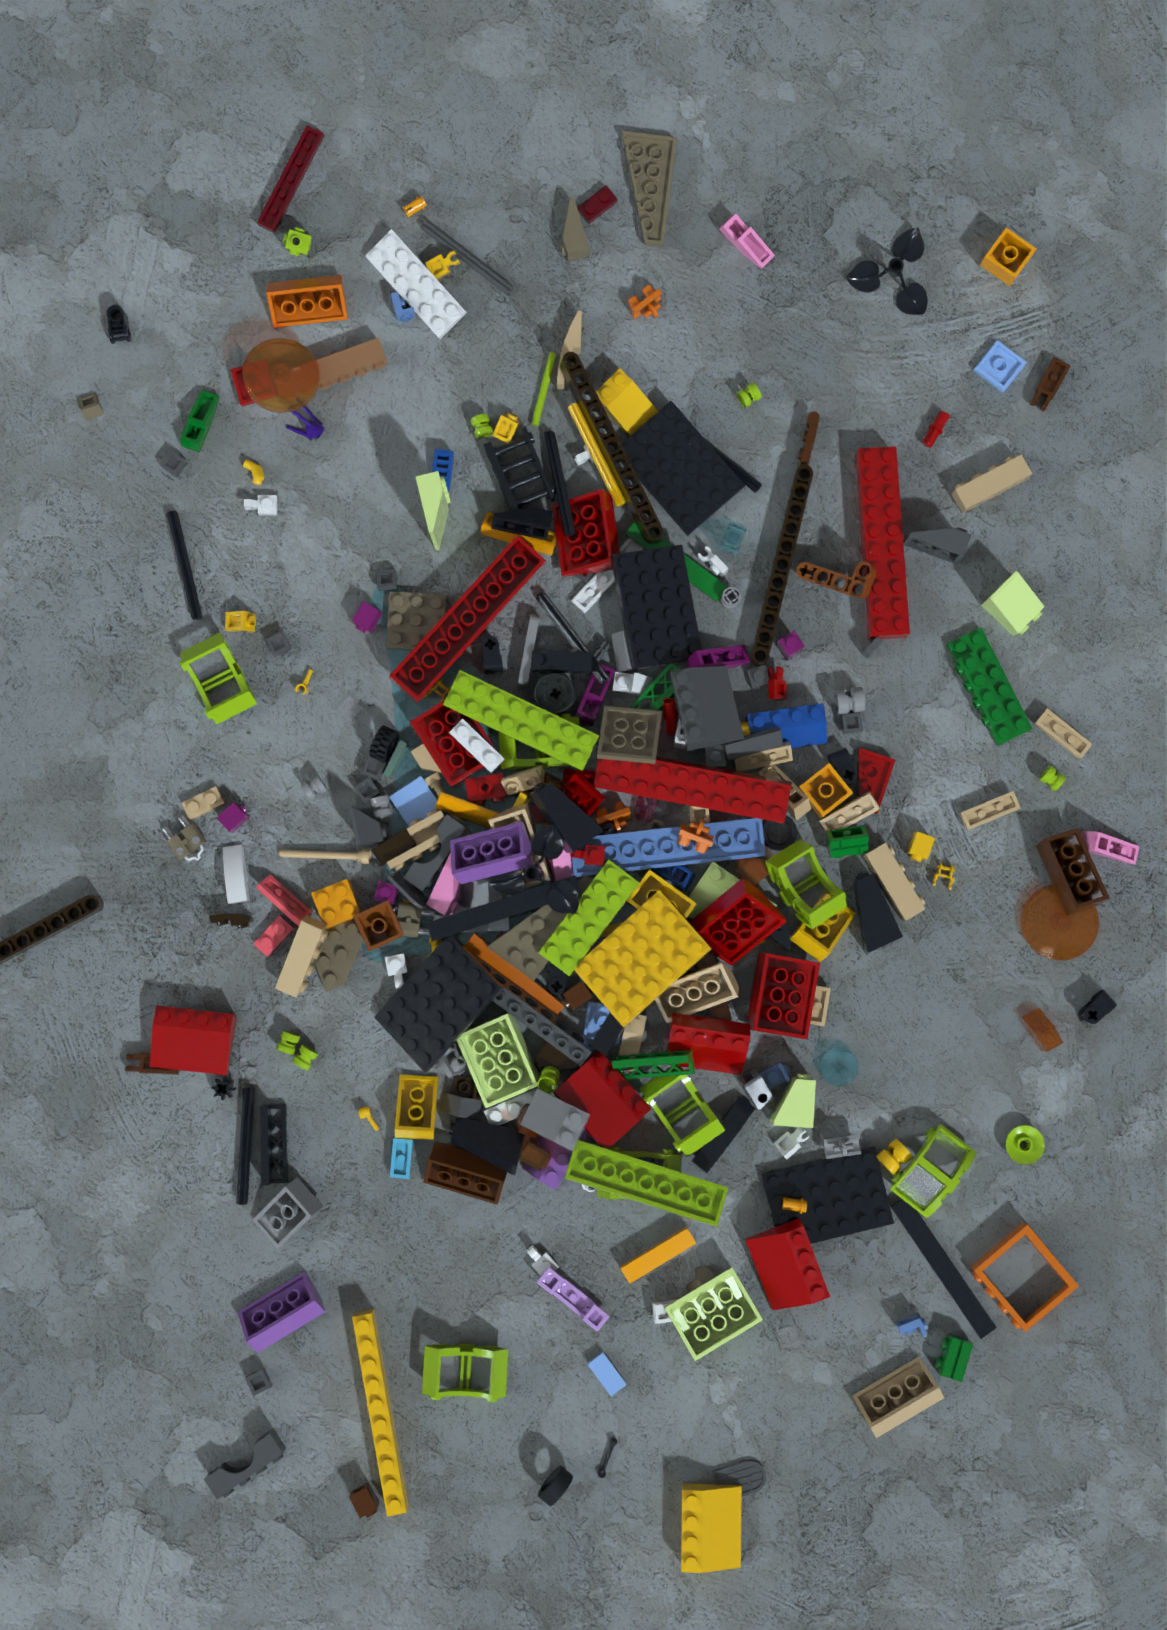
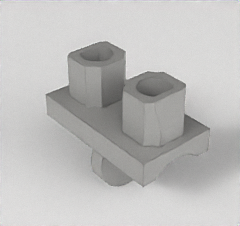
M455 1043L438 1060V1064L435 1066L437 1071L443 1070L448 1078L465 1072L463 1067L466 1065V1061L461 1056H455L454 1051L457 1047Z
M858 1134L823 1139L826 1159L861 1154Z

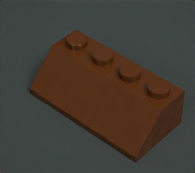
M1078 828L1044 838L1036 846L1067 916L1085 911L1110 899Z
M435 1141L428 1160L423 1183L498 1205L507 1172L465 1149Z

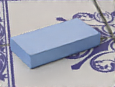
M604 1351L588 1362V1366L610 1396H613L627 1385Z

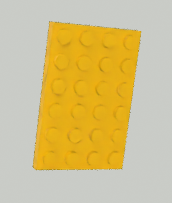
M659 890L586 955L575 968V971L617 1021L625 1027L712 948Z

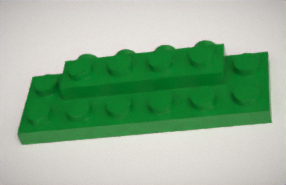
M982 627L946 644L956 664L954 665L958 675L962 676L964 688L967 692H970L973 698L972 704L975 709H979L982 715L980 716L981 722L984 726L988 727L997 746L1033 729Z

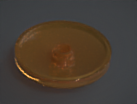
M275 338L261 342L249 352L243 364L242 376L244 387L250 398L266 410L280 413L298 410L308 404L317 392L320 380L317 361L305 346L296 341Z
M1053 884L1039 888L1027 899L1021 912L1020 925L1025 941L1037 954L1051 960H1070L1085 953L1094 943L1099 929V916L1096 906L1067 916Z

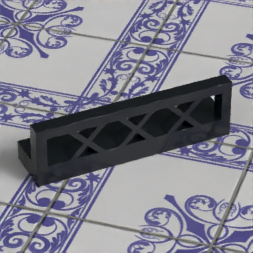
M286 1104L260 1106L261 1186L288 1183ZM271 1109H282V1117L278 1122L271 1117ZM276 1126L282 1131V1137L278 1142L272 1137V1131ZM276 1146L283 1151V1156L279 1161L272 1156V1150ZM276 1166L283 1171V1179H272V1170Z

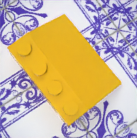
M682 1483L681 1572L705 1573L741 1568L742 1485Z

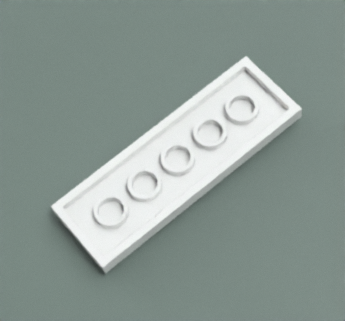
M392 229L365 255L410 307H414V311L438 338L441 339L467 313Z

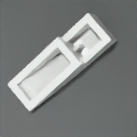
M243 845L223 847L224 877L228 904L250 901Z

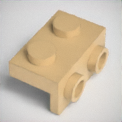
M540 765L507 775L506 778H502L501 783L508 795L529 790L537 784L544 782L545 770Z
M435 809L426 814L427 818L421 821L416 819L409 823L410 827L407 830L410 836L413 837L416 845L438 834L436 829L445 818L441 810L437 812Z

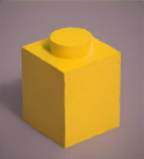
M918 831L913 832L906 854L911 856L910 859L917 862L928 860L935 837Z

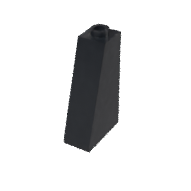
M541 782L530 793L531 798L548 825L553 824L563 839L564 851L566 853L575 852L603 831L596 822L552 782Z
M865 872L856 877L857 881L853 882L863 950L865 953H869L902 938L903 935L874 874L868 875Z
M456 1117L455 1123L451 1122L449 1134L452 1135L451 1143L512 1175L516 1174L525 1134L519 1133L515 1129L462 1117Z

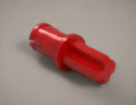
M939 411L933 424L929 425V431L922 441L924 446L931 448L939 434L943 433L942 429L950 418L948 413Z
M665 698L663 700V719L666 722V733L668 735H675L677 730L676 719L678 718L675 709V699Z

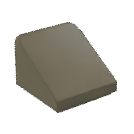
M97 393L79 399L80 409L86 420H91L104 414Z

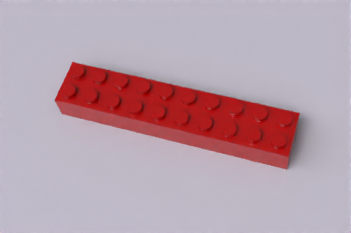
M896 446L858 448L855 454L862 561L872 564L877 571L870 593L865 598L868 640H874L876 637L879 639L906 638L910 634L897 449ZM868 566L863 569L864 576L868 575L870 571Z
M517 535L389 675V679L418 704L540 570L546 560Z
M656 756L655 764L598 759L594 787L784 823L792 782Z

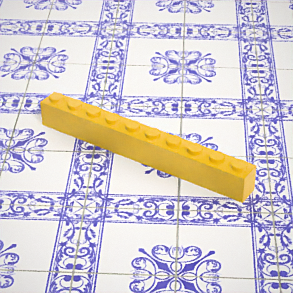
M375 1310L359 1311L354 1313L352 1320L385 1509L388 1517L407 1513L409 1503Z

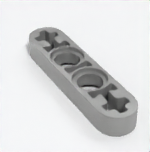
M530 615L518 686L528 688L531 673L532 651H535L540 615Z

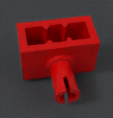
M503 773L465 779L468 802L484 805L485 801L492 800L493 803L504 801L507 793L501 783V779L504 778Z

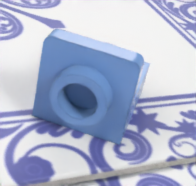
M398 292L391 293L398 322H408L415 318L414 307L406 309L404 298H400Z
M780 1062L759 1072L769 1090L790 1081L788 1076L791 1073L787 1065L783 1066Z
M917 1314L895 1322L901 1334H911L918 1328L923 1338L927 1337L925 1331L928 1330L924 1318L920 1319Z

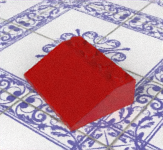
M600 489L569 499L575 527V535L569 537L564 534L558 503L553 504L552 511L562 577L612 570L610 556L620 554L611 495L605 490Z
M444 701L410 721V723L452 787L485 769L449 733L462 719L494 749L495 747L479 722L444 706Z
M742 878L689 923L712 948L710 952L732 966L787 922V920L756 886Z
M758 952L746 1022L750 1024V1030L808 1040L820 963Z
M156 1005L152 1025L150 1067L227 1076L237 1018L234 1014Z
M673 1013L666 1052L692 1050L695 1069L741 1075L751 1037L750 1024ZM679 1063L681 1067L689 1068L688 1063Z
M599 1051L590 1057L553 1092L558 1099L591 1114L584 1129L600 1147L609 1149L651 1110L649 1105Z
M800 1218L745 1239L772 1310L814 1304L830 1297Z

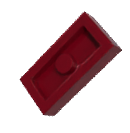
M605 185L578 206L577 209L584 220L590 224L616 204L618 199Z

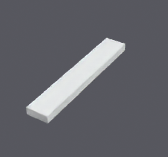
M630 538L620 547V553L645 550ZM613 569L596 573L571 600L584 614L615 582Z

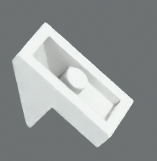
M615 672L612 691L641 696L652 684L653 678L636 672L634 674Z

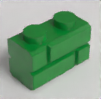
M865 825L826 830V847L830 858L839 859L843 856H859L862 853H868V833Z
M947 1333V1337H943L941 1341V1349H943L941 1357L938 1356L935 1361L937 1373L962 1382L973 1343L968 1339Z

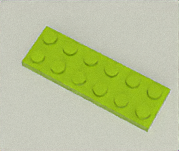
M608 859L579 897L577 912L575 914H566L538 953L570 976L638 886L639 882Z

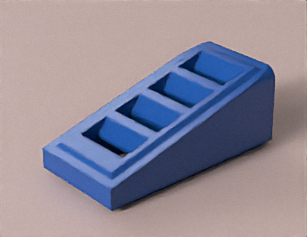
M435 449L432 472L447 473L444 479L450 492L454 451ZM439 457L449 458V460H441ZM438 464L448 465V468L438 467Z
M682 865L674 866L670 875H667L671 866L665 867L663 872L660 871L661 868L652 869L653 872L684 891L688 890L696 876L694 872ZM678 870H680L681 872L675 880L674 877L677 874ZM685 874H687V877L685 878L683 883H681L683 877L685 876Z

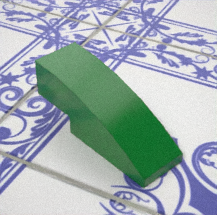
M201 390L187 418L188 424L180 437L182 447L200 452L211 427L220 399L219 395Z

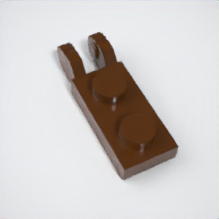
M1054 357L1042 377L1030 405L1034 406L1041 394L1047 397L1040 409L1044 412L1057 393L1071 365Z
M811 412L808 415L807 428L809 430L804 431L802 442H805L804 449L800 448L798 455L801 465H809L819 425L820 415L817 412Z
M141 1053V1055L126 1054V1059L130 1061L140 1060L139 1067L126 1066V1072L179 1075L180 1070L150 1067V1053Z

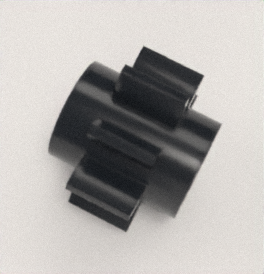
M223 1076L222 1081L218 1078L215 1079L217 1084L211 1087L216 1092L214 1097L221 1096V1101L225 1100L226 1095L232 1098L233 1094L231 1092L237 1089L232 1084L234 1079L228 1081L227 1076ZM226 1084V1091L222 1092V1085Z

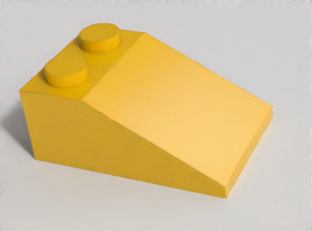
M620 368L596 391L607 415L629 437L658 412L634 381Z
M650 869L627 900L629 904L639 909L660 890L685 919L697 904Z
M824 891L812 909L830 898V896ZM846 907L814 929L801 922L790 937V940L821 962L831 953L856 913Z
M399 1075L394 1129L395 1138L434 1140L438 1077Z

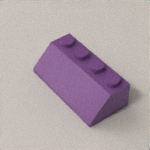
M522 821L450 840L452 875L461 884L533 865L531 844Z
M585 1129L579 1138L580 1141H584L588 1134ZM540 1136L522 1168L540 1182L556 1190L568 1169L573 1151Z
M304 1271L238 1311L246 1343L259 1353L326 1311L318 1291L308 1274Z

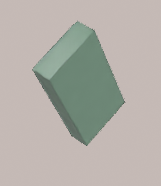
M399 741L383 773L385 777L393 778L408 748L407 743Z

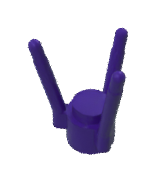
M296 398V402L312 420L308 421L288 406L287 409L306 424L305 430L307 432L289 425L286 426V429L303 435L310 440L313 438L317 440L325 429L322 426L323 423L310 412L299 398Z

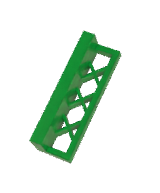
M670 663L630 708L636 709L639 705V709H641V702L644 699H652V706L644 710L662 711L664 709L663 700L665 698H674L672 685L667 688V684H671V681H667L666 674L671 669L674 671L680 669L673 663ZM656 685H665V692L662 695H654V687Z
M692 1050L618 1055L612 1060L613 1068H617V1071L625 1079L695 1073ZM688 1063L689 1069L683 1070L677 1064ZM670 1064L672 1067L669 1071H663L658 1065ZM639 1066H652L653 1069L650 1072H644ZM633 1067L634 1070L631 1074H624L623 1068Z

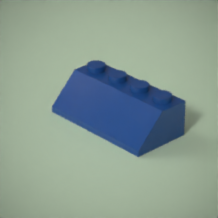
M824 703L747 714L745 717L749 724L750 734L780 727L782 741H790L791 749L827 743V722Z

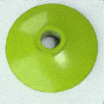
M1020 1125L1008 1133L1005 1148L1013 1161L1028 1165L1040 1159L1044 1152L1045 1143L1043 1136L1037 1129L1028 1125ZM1021 1141L1026 1142V1146L1023 1148L1020 1146Z

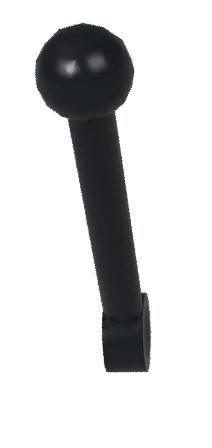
M616 1438L610 1439L611 1445L602 1469L598 1471L600 1478H604L606 1475L605 1469L612 1450L618 1442Z

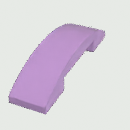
M548 1267L538 1279L537 1283L566 1304L595 1331L598 1332L610 1317L589 1296L551 1267Z

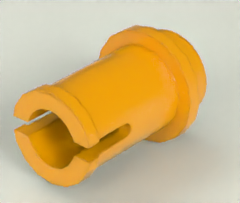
M416 196L414 201L402 208L409 218L419 210H425L424 207L427 204L422 196Z
M783 1197L782 1210L799 1211L802 1214V1212L807 1210V1201L804 1198L799 1200Z

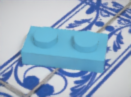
M393 1138L391 1178L410 1179L413 1139Z

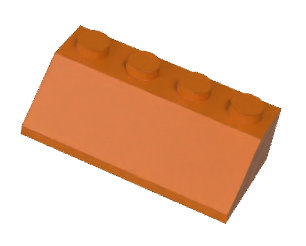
M342 275L267 283L266 294L273 328L348 320Z

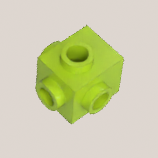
M295 227L294 230L289 229V233L285 232L283 244H286L285 248L289 250V254L298 257L300 253L308 255L313 237L305 234L306 230ZM295 239L300 240L299 245L294 244Z

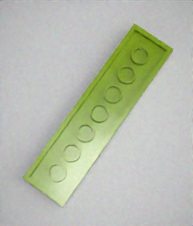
M459 670L443 703L444 706L581 771L584 770L600 737Z
M578 1140L572 1153L565 1175L567 1180L718 1227L729 1188Z

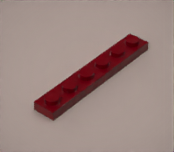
M306 125L257 221L258 226L273 233L276 232L324 138L323 132Z

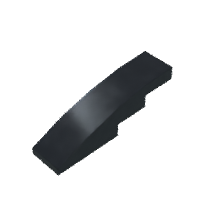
M741 1096L737 1098L728 1113L720 1121L725 1131L702 1146L691 1162L705 1173H708L756 1108Z

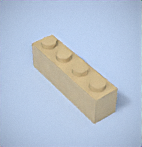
M1022 454L1017 457L1015 455L1008 457L1004 460L1005 463L1000 466L998 464L991 466L988 469L989 472L983 475L981 472L971 478L972 481L968 483L963 481L957 484L951 495L961 513L963 514L1027 480L1032 475V472Z
M883 843L864 854L863 857L901 920L907 921L925 910L923 906L925 901L920 894L917 895L914 891L915 885L910 878L907 879L905 876V868L900 861L897 862L894 858L895 852L893 848Z
M307 915L301 920L275 989L295 998L300 993L305 992L308 986L306 979L308 976H311L315 968L312 965L314 959L317 960L321 953L319 946L321 942L324 943L328 935L326 931L328 924Z

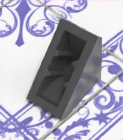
M445 1092L441 1112L456 1117L479 1119L482 1101Z

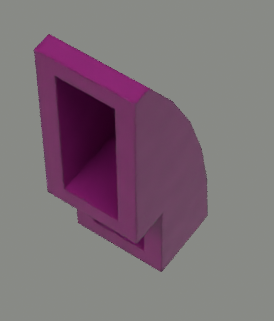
M603 664L601 666L610 676V679L606 683L601 684L595 675H592L575 716L579 717L580 722L590 726L594 724L615 673V669Z

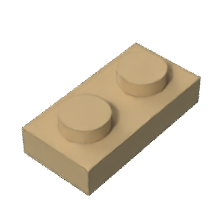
M217 786L182 802L189 820H193L225 804Z
M816 986L810 1024L825 1027L831 988Z

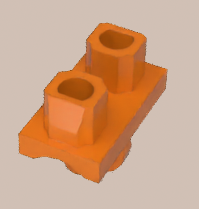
M649 284L641 292L645 297L643 301H640L636 295L628 300V305L632 310L631 316L634 319L642 314L645 318L650 315L654 319L658 317L657 310L661 306L657 302L661 300L660 295L662 292L659 288L655 290Z
M622 801L613 805L615 811L608 814L606 808L596 810L597 824L602 826L606 823H612L617 833H622L621 828L627 826V821L632 820L629 807L626 808Z
M701 819L699 824L691 822L690 826L681 824L678 844L688 847L690 840L697 841L695 850L704 854L708 847H712L714 836L708 834L710 828L703 826L705 820Z

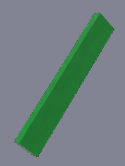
M635 521L625 533L627 537L645 550L673 546L662 537L656 543L648 544L643 539ZM649 530L651 536L657 537V533ZM684 554L689 583L717 602L728 586Z

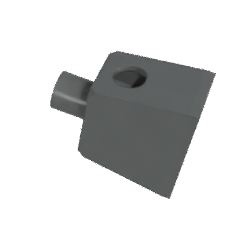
M754 1067L737 1077L758 1110L762 1109L765 1115L775 1111L771 1103L775 1099Z

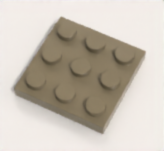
M390 591L386 649L413 650L446 614L447 595Z
M604 706L597 758L655 764L662 711Z

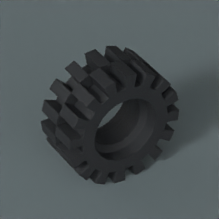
M384 725L378 729V733L375 734V739L372 741L373 744L370 747L369 756L386 763L389 757L392 756V752L395 750L394 747L397 745L398 731Z

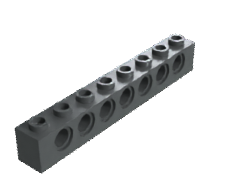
M471 953L504 987L493 1002L581 1067L594 1049L590 1046L592 1041L486 962Z

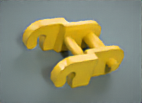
M441 679L424 697L427 698L433 691L442 697L440 701L442 702L446 699L445 696L449 693L451 687L448 688L442 684L443 680ZM439 686L445 690L444 694L437 690Z
M942 862L937 865L938 871L937 874H934L932 886L936 885L938 876L949 879L948 890H951V885L954 882V878H952V874L955 872L954 865L947 867L943 866ZM941 869L950 871L949 875L941 874Z

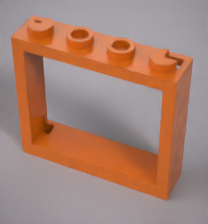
M1024 1222L1019 1224L970 1266L974 1272L972 1274L974 1279L979 1284L983 1282L987 1287L984 1289L991 1299L995 1297L998 1300L999 1304L997 1306L1004 1314L1008 1312L1012 1317L1010 1322L1017 1330L1021 1328L1025 1332L1079 1287L1028 1224ZM1023 1236L1028 1239L1065 1283L1060 1290L1024 1321L983 1273V1270Z

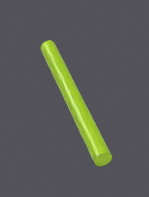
M549 352L531 422L533 426H538L556 359V354L553 352Z

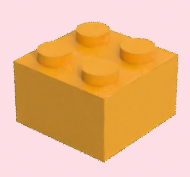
M1006 227L979 266L1010 287L1032 258L1037 248Z
M830 763L798 787L809 798L811 808L820 819L853 794Z
M349 879L311 893L321 921L328 924L326 929L354 919V915L362 912Z

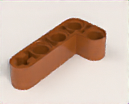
M864 561L857 564L852 577L808 562H802L796 568V574L799 578L858 599H864L869 595L877 573L875 566ZM868 566L870 571L868 575L863 576L862 570ZM805 569L815 572L814 575L804 573ZM827 573V580L821 582L822 574ZM841 579H844V580H845V585H844V587L839 588V587H838V582H839ZM858 585H862L863 590L860 594H856L855 592L856 587Z

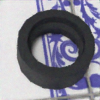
M787 815L784 823L789 827L790 835L784 843L776 844L768 837V827L774 821L765 820L762 824L764 844L771 850H784L792 845L797 838L796 824Z
M558 1466L541 1486L538 1497L547 1505H554L571 1484L573 1475L563 1466Z

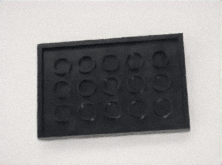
M672 401L667 403L622 443L639 481L687 537L745 487L743 482Z
M682 545L611 555L632 670L689 660L688 657L695 651L702 650Z
M452 935L444 938L374 1018L424 1072H428L504 987Z
M875 1147L861 1149V1154L831 1159L822 1158L761 1173L774 1228L800 1218L810 1244L894 1224ZM783 1197L799 1200L804 1198L807 1201L806 1212L800 1214L799 1211L782 1210Z

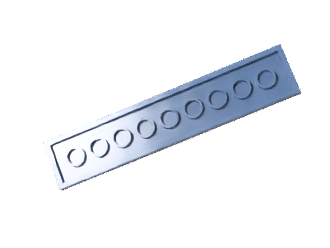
M758 818L704 824L703 826L710 828L708 834L714 836L712 847H708L704 854L695 850L697 841L690 840L688 847L678 844L680 826L597 835L577 849L585 851V845L605 846L604 864L609 859L623 871L766 856L762 819ZM572 858L573 874L576 877L597 875L603 865L584 864V858Z

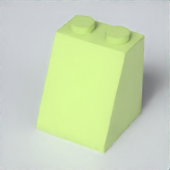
M1017 571L1007 578L981 605L1013 637L1018 633L1022 635L1029 628L1027 624L1031 620L1035 622L1043 614L1040 611L1045 607Z
M797 1073V1077H791L775 1107V1111L770 1116V1123L775 1126L813 1128L816 1080L812 1079L811 1075Z

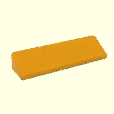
M486 513L481 526L482 535L508 543L518 535L491 529L493 513ZM548 532L547 541L519 535L535 551L550 556L553 555L557 543L555 532Z
M444 792L440 793L435 805L436 809L490 829L488 819L500 814Z
M687 1226L624 1263L620 1266V1269L628 1282L632 1283L695 1245L696 1241Z

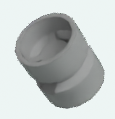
M862 687L851 688L850 691L846 689L834 691V704L837 715L848 714L850 710L853 713L865 711V696Z

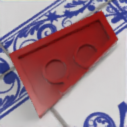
M858 748L859 797L870 791L880 807L895 759Z

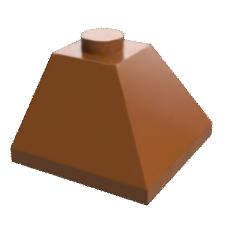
M389 900L353 916L368 951L377 949L405 936Z

